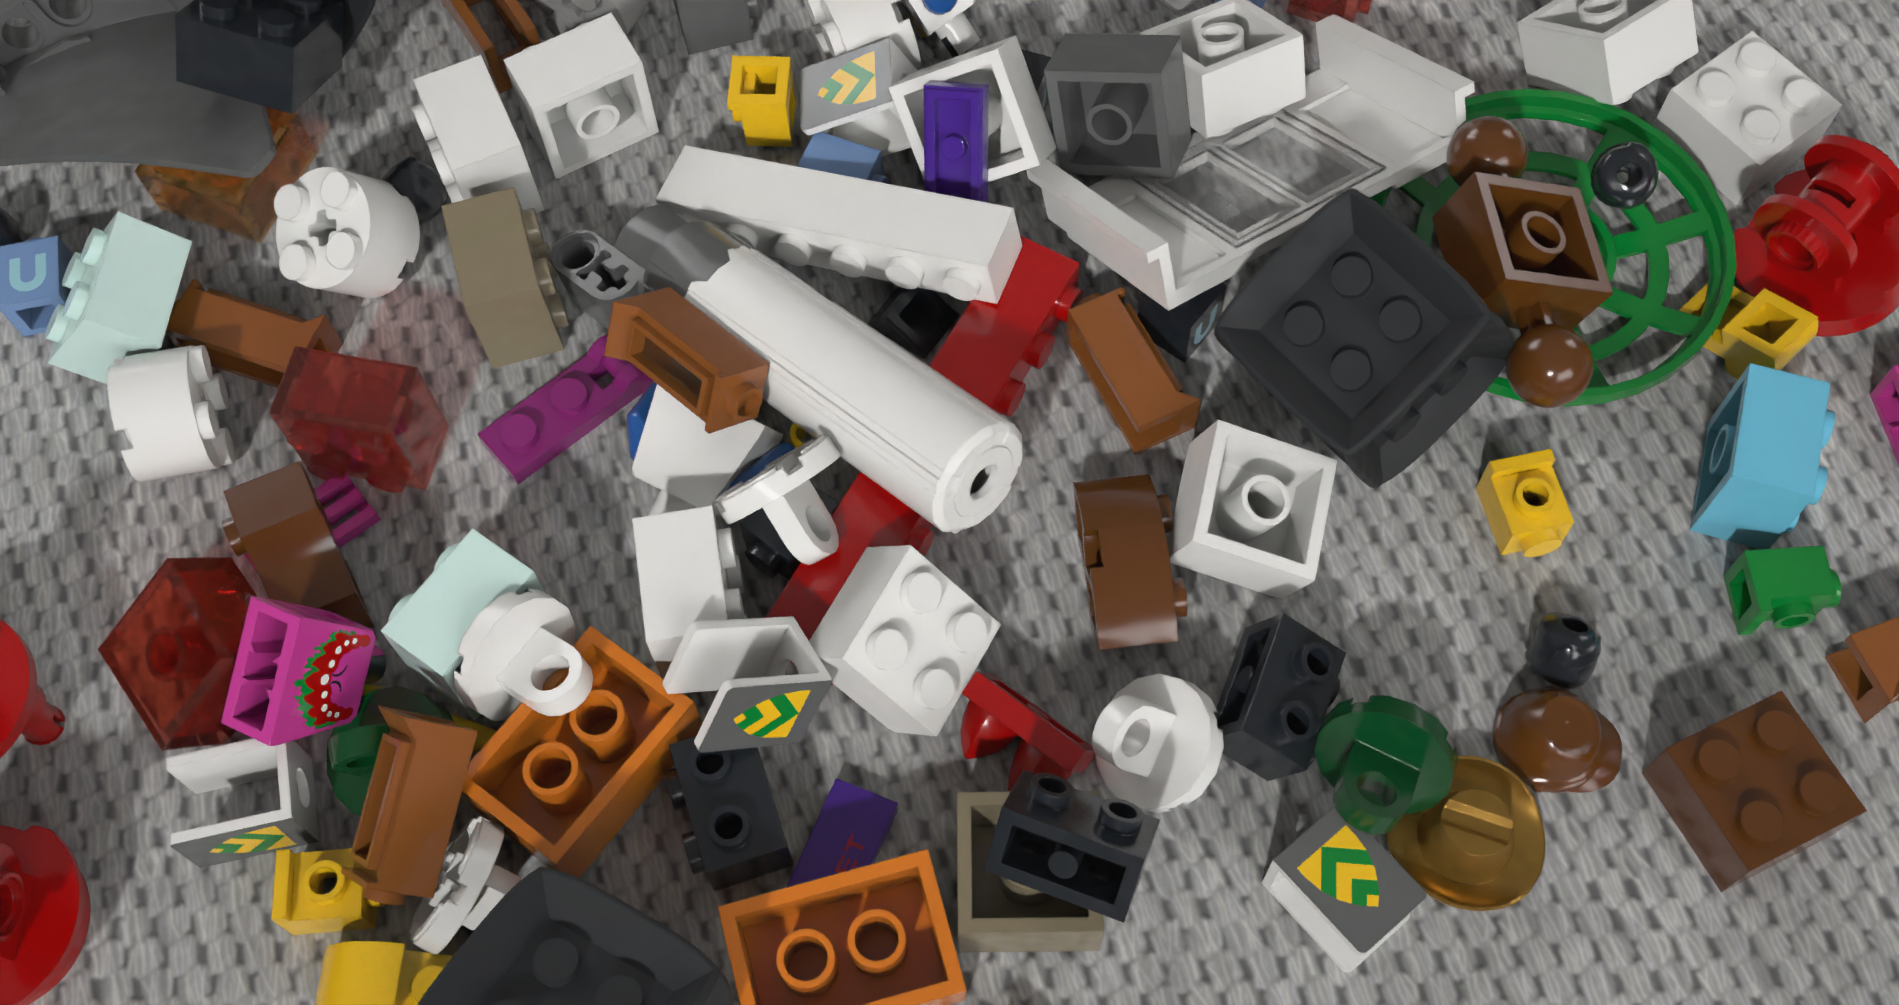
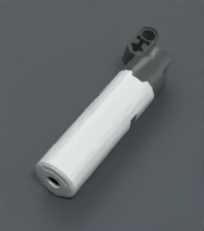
M659 204L646 207L635 214L622 228L614 246L591 231L577 230L560 238L552 247L550 262L573 302L607 329L609 328L613 301L671 287L770 363L763 391V399L814 438L817 439L823 434L825 437L829 435L840 453V457L942 532L951 531L958 533L960 530L979 524L994 512L1010 491L1011 483L1018 472L1023 456L1022 434L1014 423L835 302L818 293L813 287L720 224L704 220L687 222L664 205Z

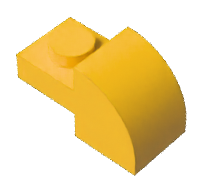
M1708 283L1679 311L1699 317L1704 307ZM1733 286L1732 297L1722 320L1703 347L1725 359L1726 372L1736 379L1740 378L1750 363L1781 370L1816 336L1818 332V316L1765 288L1756 297H1753Z
M350 941L329 945L324 951L314 1005H417L453 956L404 950L405 944L393 942Z

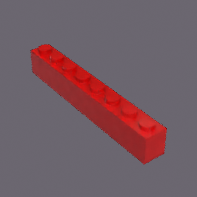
M1021 235L1022 248L998 304L972 300L929 365V367L1000 415L1004 414L1008 417L1013 415L1023 398L1026 384L1022 382L1031 367L1039 370L1044 366L1054 346L1055 336L1052 335L1060 320L1067 323L1068 310L1074 308L1082 300L1084 291L1078 288L1079 262ZM861 471L831 516L839 536V546L836 552L811 565L800 563L765 617L794 616L808 641L867 547L911 545L925 557L933 540L934 532L930 530L933 524Z

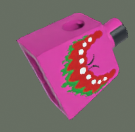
M259 596L251 597L221 723L268 746L280 745L350 723L358 713L364 684L378 682L383 677L386 669L385 655L378 646L374 645L376 637L373 630L327 610Z

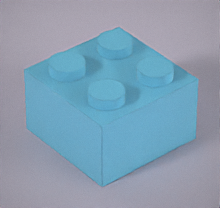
M1752 363L1747 366L1707 424L1690 531L1758 549H1769L1783 532L1791 533L1794 530L1803 509L1808 504L1816 505L1827 481V468L1820 466L1819 462L1821 449L1828 443L1835 423V412L1827 409L1830 389L1829 382Z

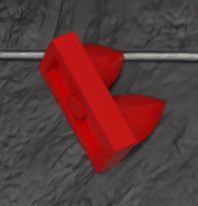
M976 671L962 691V694L970 699L963 713L960 729L961 745L965 758L974 759L992 755L1005 748L1017 735L1023 738L1012 760L1008 776V792H1011L1022 770L1034 774H1054L1068 780L1072 773H1083L1096 755L1093 746L992 673Z

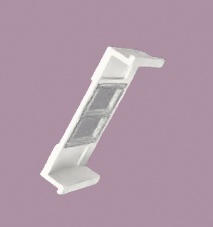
M1332 14L1315 23L1320 69L1305 76L1306 98L1287 105L1276 113L1263 115L1234 127L1231 132L1222 136H1213L1206 139L1198 132L1191 134L1192 140L1174 178L1109 176L1087 187L1048 159L1039 166L1027 169L1026 172L1028 179L1042 189L1049 220L1066 231L1068 238L1169 311L1246 270V263L1284 244L1315 212L1342 192L1354 188L1370 198L1390 186L1397 189L1447 162L1446 155L1449 142L1455 132L1466 123L1465 97L1475 92L1474 81L1344 18Z

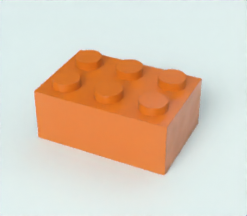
M592 626L573 645L591 667L593 674L592 689L585 701L569 713L550 717L540 714L526 704L521 703L470 761L461 793L473 809L487 820H492L503 826L506 835L548 868L563 871L578 878L582 876L664 778V771L671 769L675 765L669 745L697 736L702 726V720L693 700L683 693L668 694L662 685L663 678ZM560 669L552 673L543 684L542 691L554 689L563 683L568 676L569 669Z
M928 849L718 906L740 1005H952L966 1000V986Z

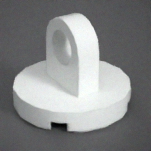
M823 434L815 440L813 438L772 461L759 474L745 483L741 481L715 499L717 501L715 506L726 524L734 523L763 508L792 555L801 563L807 565L814 564L836 552L839 546V536L829 511L809 479L824 470L841 455L829 435L825 437Z
M526 588L528 592L520 595L511 591L497 597L477 614L462 637L457 654L464 659L461 664V674L454 670V686L463 703L492 721L507 720L521 703L549 717L562 716L575 710L582 704L592 689L593 674L591 667L573 647L575 644V623L569 609L540 589ZM560 669H569L568 676L563 683L554 689L542 691L543 684L552 673Z
M1163 674L1137 678L1118 691L1098 717L1092 734V746L1096 754L1097 766L1106 787L1117 798L1129 801L1139 808L1156 813L1172 811L1169 809L1175 808L1181 803L1188 805L1200 797L1217 774L1224 749L1223 730L1217 728V719L1213 712H1218L1212 699L1195 684Z
M479 816L472 818L460 831L446 852L448 856L445 861L449 862L450 865L446 871L442 870L440 873L434 898L422 897L409 929L411 934L410 940L413 941L412 944L431 954H438L448 945L461 925L474 931L497 903L523 879L494 864L504 837L503 826Z

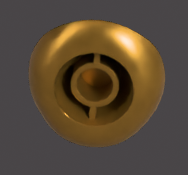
M1458 756V763L1448 795L1431 809L1410 815L1404 814L1394 830L1386 833L1392 857L1425 890L1428 896L1450 907L1468 911L1503 909L1519 902L1536 884L1545 859L1546 843L1543 822L1531 791L1520 777L1507 767L1478 756Z

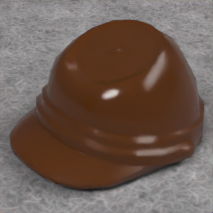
M1546 686L1543 689H1529L1511 697L1497 712L1492 728L1493 747L1499 762L1518 775L1534 792H1593L1606 787L1617 776L1622 759L1620 735L1614 725L1604 715L1593 709L1589 702L1578 695L1552 686Z

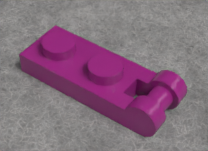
M607 334L598 338L592 344L586 356L477 434L483 446L518 485L645 392L653 383L651 378L631 362L604 356ZM609 372L614 377V380L602 390L595 381Z

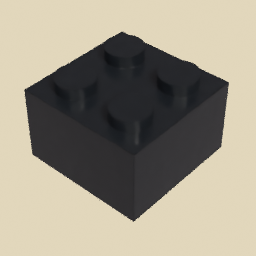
M193 0L175 14L176 81L293 114L342 67L344 3L336 0Z

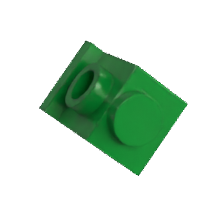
M1824 546L1745 550L1723 575L1738 635H1751L1764 621H1773L1774 627L1778 629H1791L1807 625L1816 619V615L1823 608H1835L1841 600L1840 579L1836 571L1829 567Z

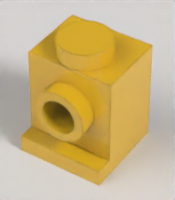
M732 55L727 106L728 110H732L733 121L742 122L746 145L792 147L797 98L791 57Z
M1551 449L1489 461L1476 487L1501 555L1523 551L1525 557H1538L1548 554L1562 545V541L1575 523L1552 467L1555 457ZM1531 500H1532L1533 503H1534V506L1528 504L1526 501H1531Z
M352 848L294 853L291 849L276 850L271 920L292 935L376 928L377 907H384L386 904L362 897L363 887L341 873L343 866L353 867L354 861L349 858ZM337 878L334 889L329 893L323 894L324 879Z

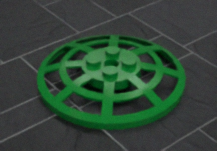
M1539 89L1494 91L1466 98V122L1482 116H1497L1506 120L1522 118L1552 120L1584 127L1604 135L1587 163L1556 153L1528 151L1525 171L1550 173L1576 181L1572 187L1580 188L1610 282L1613 279L1618 259L1642 253L1646 254L1648 282L1644 298L1641 299L1612 287L1613 294L1598 307L1630 319V321L1613 335L1588 345L1593 357V374L1590 383L1577 399L1564 406L1594 405L1638 395L1671 378L1691 362L1719 326L1732 297L1737 268L1735 239L1726 208L1710 179L1691 156L1661 130L1628 111L1613 105L1597 102L1593 98L1564 91ZM1623 142L1643 144L1654 155L1659 171L1681 193L1693 213L1657 224L1652 213L1644 204L1633 209H1620L1632 223L1635 231L1612 236L1599 216L1588 208L1595 197L1590 177L1595 161L1603 151L1613 145ZM1451 175L1445 178L1437 188L1421 176L1399 187L1401 191L1423 207L1414 233L1431 249L1432 235L1435 228L1432 216L1460 188ZM1390 186L1370 198L1384 207L1393 187ZM1702 235L1707 249L1709 281L1704 307L1698 317L1664 307L1662 304L1666 297L1670 278L1669 254L1666 246ZM1577 326L1572 329L1581 336ZM1649 326L1686 337L1675 353L1653 370L1635 379L1609 385L1595 361L1605 359L1625 349L1639 338ZM1498 376L1486 390L1495 395L1525 402L1513 391L1506 378Z

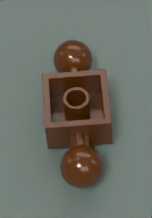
M1482 116L1472 119L1455 132L1447 149V167L1451 177L1460 188L1432 216L1443 259L1468 282L1489 310L1497 314L1508 328L1519 329L1521 335L1515 340L1514 346L1508 352L1506 360L1507 379L1513 391L1522 400L1537 407L1555 408L1564 406L1577 399L1585 391L1593 374L1591 350L1586 341L1572 329L1613 294L1580 188L1520 179L1528 161L1527 142L1522 132L1513 123L1501 117Z

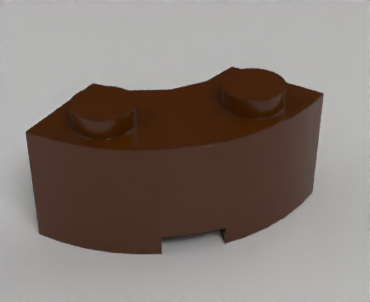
M300 461L223 491L232 517L222 520V526L227 539L237 557L248 553L269 599L327 610L368 628L374 627L348 561L345 560L336 543L330 527V521Z
M1149 474L1073 482L1078 545L1085 574L1090 623L1098 649L1105 650L1178 642L1177 617L1187 616V595L1183 578H1172L1165 535V533H1170L1173 527L1168 494L1156 495Z

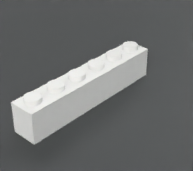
M687 145L681 151L655 199L658 205H664L687 222L704 220L718 223L764 255L782 259L791 265H812L836 270L848 277L857 278L865 276L889 281L905 289H915L918 287L947 293L962 301H972L975 299L998 304L1022 248L1013 207Z

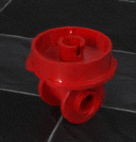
M1825 135L1818 138L1807 150L1804 156L1805 169L1787 174L1774 185L1775 195L1764 200L1755 211L1748 226L1735 230L1737 267L1735 279L1740 288L1753 297H1756L1765 288L1818 316V332L1816 336L1832 337L1867 329L1884 320L1899 307V169L1887 154L1874 145L1849 136Z
M0 825V1005H28L49 992L65 977L74 965L88 933L91 906L84 876L72 851L63 839L53 830L32 825L25 831L14 827Z

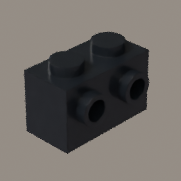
M1285 613L1246 627L1216 707L1218 713H1214L1217 719V728L1223 730L1224 749L1222 754L1267 781L1307 771L1316 758L1314 750L1327 709L1334 702L1340 690V679L1338 676L1346 652Z
M696 736L669 745L675 768L664 771V777L675 811L687 807L693 831L681 834L693 875L705 871L714 891H718L794 865L758 747L700 753L694 743Z
M1022 770L1001 808L983 870L1124 923L1139 885L1160 819L1144 814L1138 806L1129 801L1118 798L1103 799L1075 789L1070 782L1060 776L1049 773L1034 774Z

